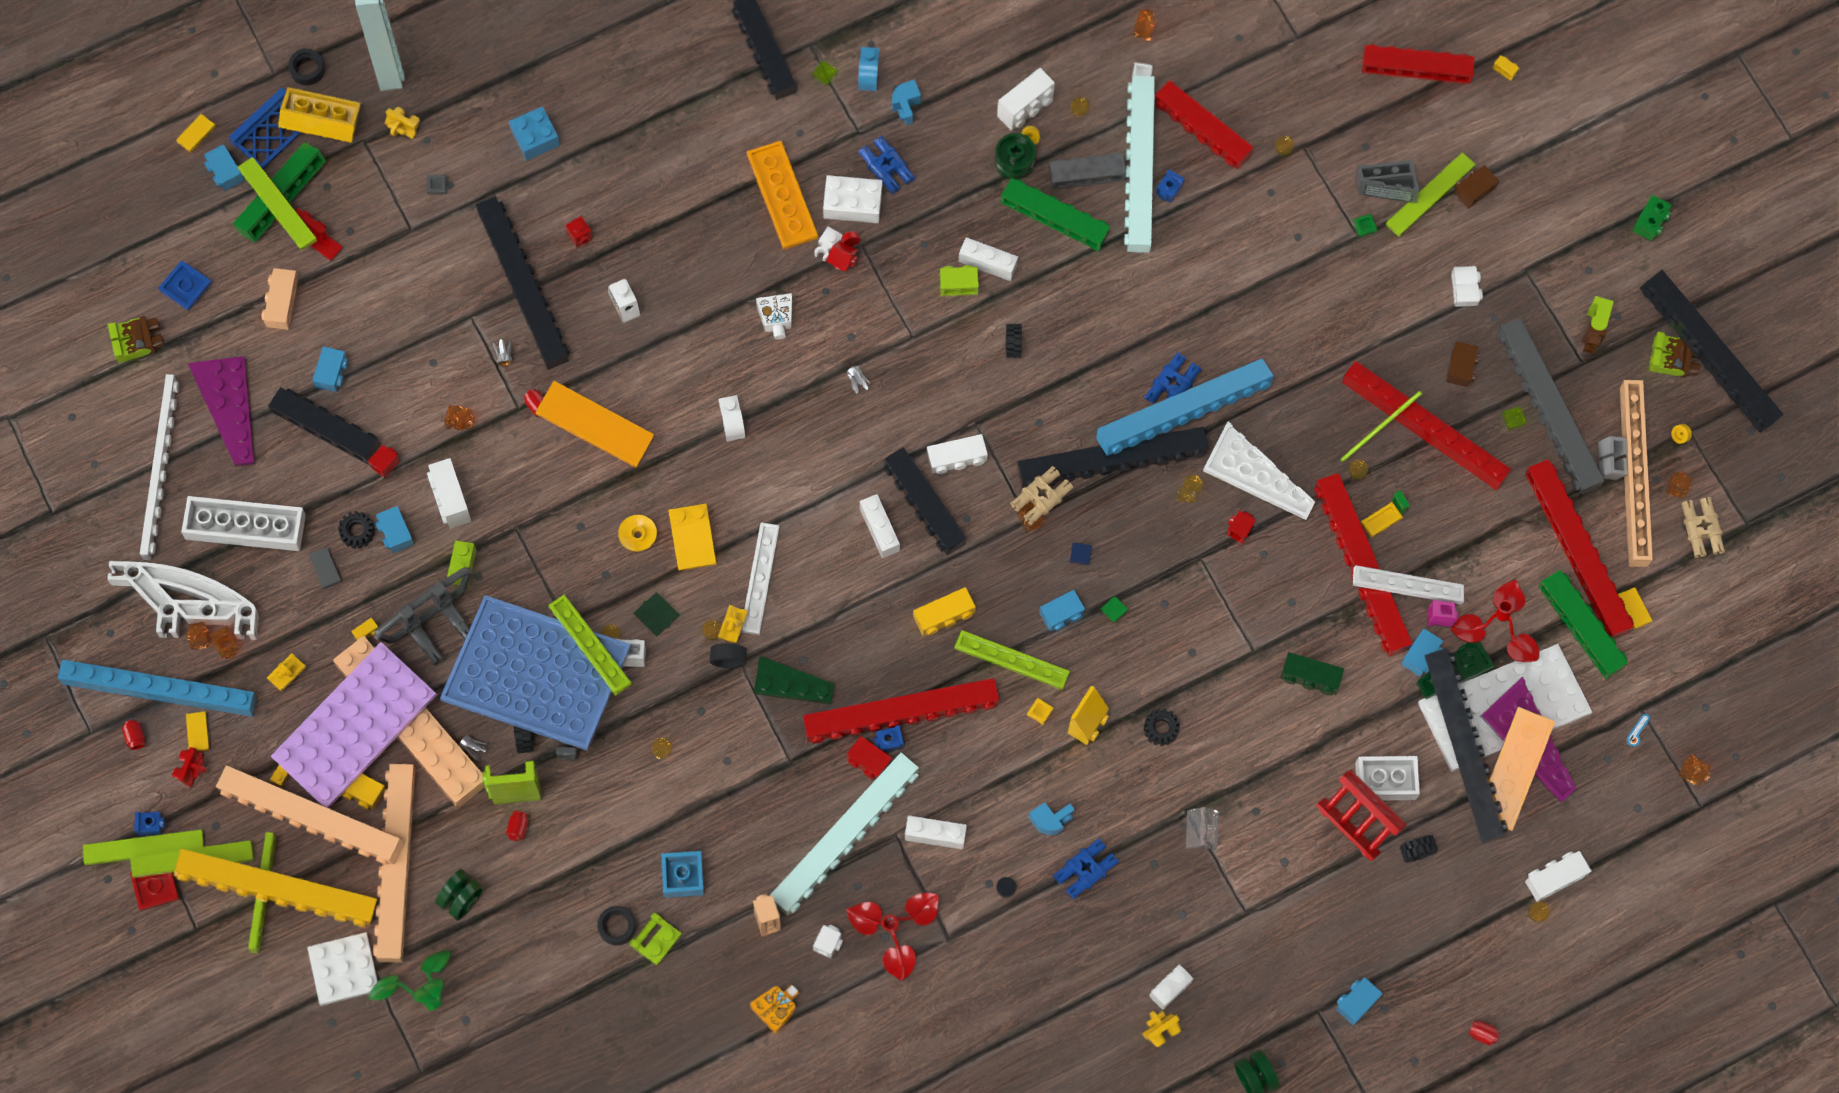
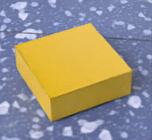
M1037 698L1027 712V715L1044 725L1054 708Z

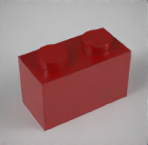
M862 736L857 739L847 753V762L855 769L859 767L864 771L863 774L871 780H876L892 763V758Z

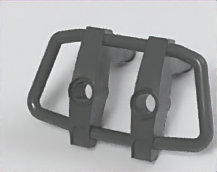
M464 567L442 582L439 581L434 584L427 592L410 604H406L392 618L382 624L375 631L374 638L392 644L409 633L434 666L439 664L437 659L439 662H442L444 657L438 652L433 642L421 628V624L441 611L465 641L470 628L454 607L453 601L466 591L471 576V569ZM462 578L460 586L450 594L446 588ZM431 598L435 605L418 617L413 610ZM399 621L403 625L401 630L391 636L384 634Z

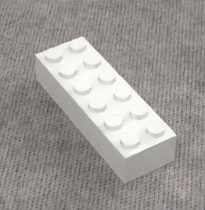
M188 496L181 533L185 540L300 551L306 514L301 507Z

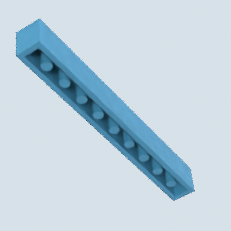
M1259 359L1102 426L1097 430L1096 439L1107 456L1118 454L1129 446L1134 447L1139 442L1146 439L1150 440L1159 433L1169 432L1173 427L1185 425L1194 418L1199 419L1208 412H1215L1222 406L1234 404L1243 397L1247 398L1257 391L1268 389L1272 384L1274 375L1264 360Z
M62 660L58 679L62 685L251 717L254 715L257 697L251 691Z

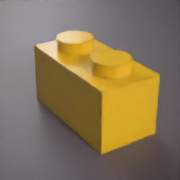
M1502 55L1493 65L1494 70L1509 80H1512L1519 71L1517 64L1510 62L1508 58Z
M370 618L351 632L356 640L362 636H365L368 640L369 637L374 636L378 626Z
M279 765L270 781L283 788L290 774Z

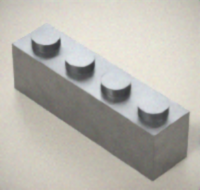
M1110 153L1105 156L1092 155L1088 158L1074 157L1071 160L1056 159L1049 164L1052 190L1123 182L1126 178L1123 153Z

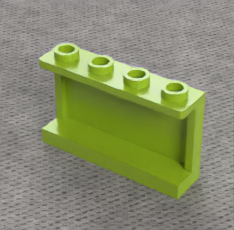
M534 761L525 762V774L493 776L490 766H485L486 772H482V780L489 799L493 800L494 805L541 801L540 779Z

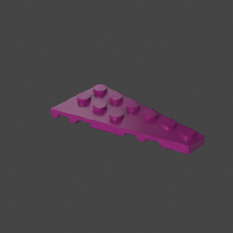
M240 356L187 363L235 466L255 464L245 357Z
M1523 676L1480 715L1503 742L1506 739L1518 707L1541 716L1533 701L1531 692L1529 693ZM1550 735L1535 776L1561 803L1576 788L1561 761L1558 749L1555 748Z

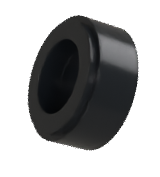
M1009 877L1001 878L997 882V893L1003 898L1013 896L1016 891L1015 881Z

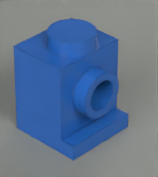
M1168 170L1158 185L1156 194L1161 200L1172 203L1183 187L1184 178Z
M899 725L894 728L877 731L876 737H873L875 746L884 753L904 748ZM891 737L892 739L890 741H886L884 738Z
M135 812V832L138 836L162 835V829H165L166 820L160 812ZM147 820H153L150 825H147Z

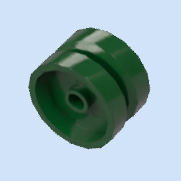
M1010 133L1003 136L998 141L995 150V167L998 173L1009 180L1011 178L1021 180L1031 174L1036 158V147L1033 141L1021 133Z
M459 869L447 880L435 900V904L441 909H449V915L457 921L464 918L471 911L485 888L478 880L470 881V874L463 869Z
M1258 1049L1250 1053L1249 1060L1241 1058L1234 1062L1236 1074L1247 1093H1265V1090L1273 1093L1280 1089L1277 1074L1262 1050Z

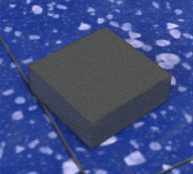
M427 175V194L445 195L447 188L446 175Z
M556 747L557 759L576 760V748Z

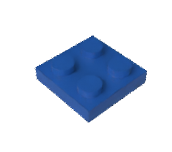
M181 260L158 287V290L189 311L212 282Z

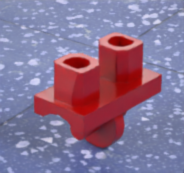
M189 747V750H181L179 760L184 762L182 768L176 767L172 776L186 786L192 787L195 778L198 779L199 773L205 774L207 771L202 766L204 754L193 747Z

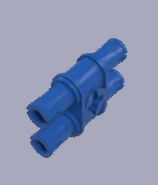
M879 136L880 140L876 138L873 143L881 151L882 155L876 157L868 145H865L864 148L862 147L858 153L868 163L867 168L874 173L877 180H882V183L890 193L895 194L894 190L897 192L901 187L893 179V174L898 173L906 185L910 184V182L912 183L916 177L907 168V162L896 152V148L891 147L883 136Z
M1177 352L1171 362L1163 366V370L1153 380V386L1144 398L1147 401L1150 400L1149 403L1154 404L1162 391L1168 393L1166 399L1187 391L1189 388H1192L1193 380L1202 369L1198 365L1195 367L1196 364L1192 363L1184 375L1178 374L1177 371L1186 361V358L1183 355L1180 357L1181 354ZM1174 381H1176V385L1173 384L1172 386H1170V382L1173 383Z
M1099 838L1086 849L1081 848L1078 854L1066 861V865L1053 874L1054 879H1058L1057 882L1060 885L1071 875H1077L1079 880L1066 889L1067 894L1071 895L1070 897L1073 900L1085 889H1091L1092 885L1097 881L1105 878L1106 872L1119 863L1116 857L1113 858L1114 855L1112 853L1099 864L1093 860L1098 853L1106 848ZM1083 866H1089V872L1087 870L1082 871Z

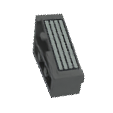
M1412 160L1357 166L1355 181L1358 194L1417 203L1419 187Z

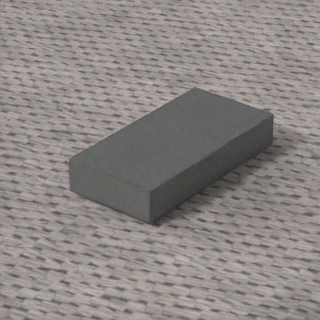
M327 547L309 554L323 590L341 583Z

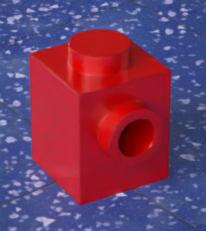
M582 216L565 225L567 235L576 248L593 239L591 229Z
M837 241L832 245L826 262L834 265L840 271H847L850 267L856 265L858 250L841 241Z
M382 445L368 460L371 469L385 479L400 461L396 450Z
M1239 510L1237 515L1233 514L1228 522L1230 527L1226 535L1243 544L1253 529L1256 519L1250 513H1243Z

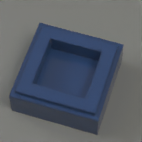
M1073 543L1070 563L1089 565L1092 545Z

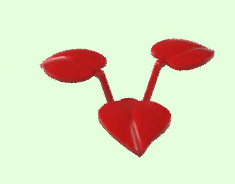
M1517 580L1510 581L1495 591L1492 601L1497 610L1493 612L1485 624L1482 625V620L1478 616L1466 614L1458 618L1457 622L1451 626L1453 634L1462 641L1477 643L1485 638L1486 632L1484 628L1495 617L1502 622L1508 621L1511 639L1513 640L1507 645L1508 655L1518 662H1535L1539 659V648L1532 637L1527 634H1520L1517 638L1514 636L1511 614L1521 610L1525 605V597Z
M921 893L911 897L905 905V911L910 915L908 917L899 916L896 918L893 915H886L881 920L882 910L874 902H863L847 908V915L852 926L863 935L874 934L877 931L878 925H882L888 933H891L896 948H890L883 955V966L889 974L902 981L913 971L916 956L910 946L900 947L895 934L900 928L899 922L913 918L914 922L918 925L925 926L931 924L938 913L939 896L934 893Z

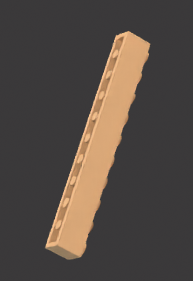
M1624 380L1620 387L1622 438H1627V455L1623 456V458H1627L1628 475L1624 476L1629 567H1648L1653 557L1643 380Z
M390 764L389 770H386L385 775L386 782H388V789L384 791V801H387V808L383 809V820H386L385 827H382V831L399 838L404 845L394 865L387 863V865L383 864V866L379 867V878H382L381 885H378L377 895L380 897V905L376 907V917H379V924L375 925V936H378V940L373 948V954L379 962L403 963L416 772L413 764Z
M229 766L225 767L216 785L221 791L220 794L226 798L231 799L233 796L238 799L237 802L245 806L249 804L254 805L255 810L264 814L268 811L272 813V817L280 821L283 818L287 819L289 824L294 827H306L307 832L316 836L320 833L324 835V839L332 843L335 840L339 841L342 847L348 850L355 848L359 850V854L369 858L372 855L376 857L377 862L387 865V863L394 865L404 845L397 837Z

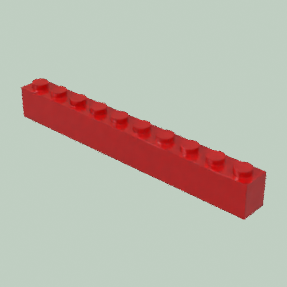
M1357 361L1345 373L1342 381L1344 385L1389 416L1410 399ZM1415 401L1394 418L1397 422L1496 491L1511 471V468Z
M1548 459L1528 467L1525 475L1598 620L1603 623L1604 630L1614 639L1630 633L1634 627L1633 619L1626 613L1624 601L1618 597L1616 585L1613 581H1610L1607 575L1608 570L1601 563L1599 552L1596 547H1593L1589 532L1584 530L1582 518L1579 514H1576L1573 500L1567 496L1563 481L1559 480L1555 465L1551 464Z
M1339 473L1317 480L1314 488L1315 495L1321 499L1322 511L1324 515L1328 516L1330 520L1329 527L1337 536L1336 543L1338 548L1343 550V559L1346 566H1349L1352 571V581L1353 568L1355 566L1380 570ZM1359 587V597L1362 601H1365L1367 606L1365 607L1366 613L1374 622L1373 629L1375 634L1381 638L1380 644L1383 652H1387L1388 657L1410 650L1413 643L1391 593Z
M992 678L803 715L807 742L817 744L823 742V739L828 738L837 740L841 739L844 735L858 736L864 731L877 732L881 728L889 727L890 729L898 725L900 727V724L905 723L914 725L926 719L927 721H935L941 716L950 718L962 712L971 714L976 712L977 709L991 710L998 706L999 698L995 680Z

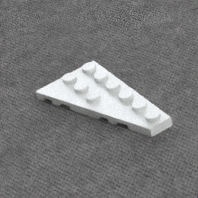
M1227 422L1203 471L1307 520L1315 501L1299 486L1291 482L1285 473L1277 469L1276 465L1257 447L1251 445L1244 435L1237 432L1230 422Z

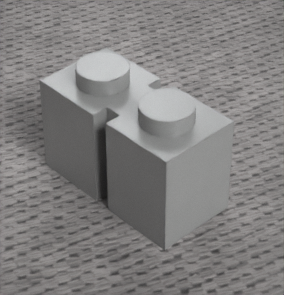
M1609 436L1598 442V458L1602 459L1599 461V471L1603 479L1617 480L1628 475L1627 458L1614 462V460L1627 455V438Z

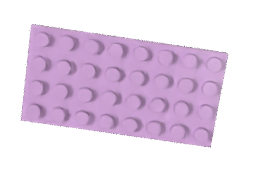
M380 642L271 757L323 807L329 808L437 694Z

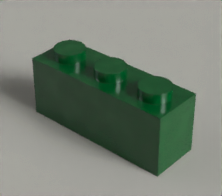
M1288 652L1280 679H1283L1287 684H1300L1305 689H1317L1323 694L1331 696L1333 694L1336 695L1339 690L1344 668Z

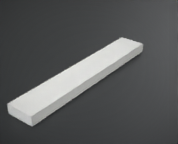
M760 523L744 609L748 611L741 633L760 636L780 525Z
M1355 566L1353 568V586L1431 600L1453 602L1460 605L1464 603V585L1362 566Z

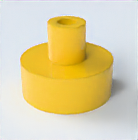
M1027 126L1022 130L1021 134L1028 136L1034 145L1039 142L1040 132L1036 127Z
M1679 424L1673 427L1671 436L1676 443L1682 444L1691 439L1692 431L1688 425Z

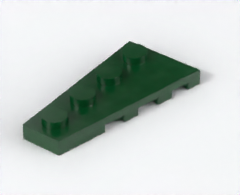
M1467 642L1454 653L1457 661L1454 666L1456 671H1460L1462 677L1460 684L1491 671L1495 667L1481 642ZM1428 672L1416 684L1426 700L1436 695L1430 672Z
M759 656L754 695L831 704L833 683Z

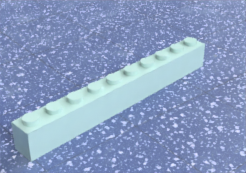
M355 0L380 91L402 88V81H405V76L390 20L388 19L385 1Z
M1132 76V81L1128 82V93H1131V99L1127 101V110H1130V116H1127V127H1130V132H1127L1126 143H1130V149L1126 150V160H1129V166H1126V177H1129V183L1125 185V194H1129V199L1125 200V211H1128V217H1125L1124 228H1128V234L1124 235V245H1127V252L1150 253L1154 77Z
M902 753L894 759L772 892L771 895L775 905L788 916L790 912L795 913L798 910L801 900L803 898L807 899L814 891L812 888L817 883L820 885L826 879V873L830 869L834 870L839 865V859L843 854L848 855L853 849L852 845L854 842L862 840L867 832L865 830L869 826L873 827L880 819L878 816L883 811L886 813L893 805L892 801L904 794L907 784L915 782L919 776V767Z

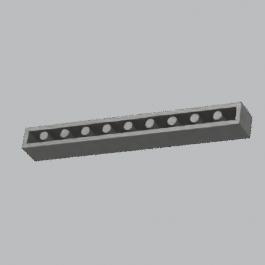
M1519 318L1501 325L1497 333L1498 340L1504 345L1507 358L1512 360L1515 374L1520 376L1522 387L1525 392H1528L1532 407L1538 411L1539 421L1542 425H1545L1547 436L1550 441H1553L1555 452L1564 463L1565 472L1570 474L1573 488L1576 491L1578 490L1580 495L1600 488L1604 479L1522 319Z

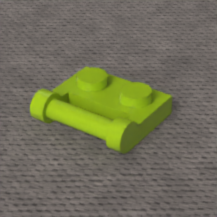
M653 912L650 916V921L635 940H631L629 945L658 966L682 936V933ZM656 924L661 926L660 930L644 948L641 943Z

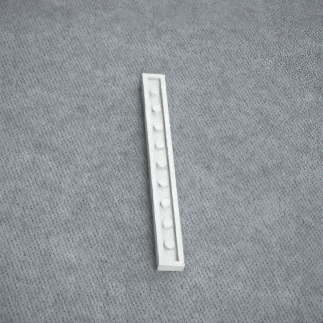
M166 374L140 548L142 559L150 561L152 554H155L156 550L154 536L158 535V525L156 523L157 518H160L161 515L159 502L163 499L164 495L162 489V482L166 480L164 468L165 464H168L169 461L167 448L171 445L170 428L174 426L172 413L176 410L177 406L175 393L179 391V382H177L174 375Z

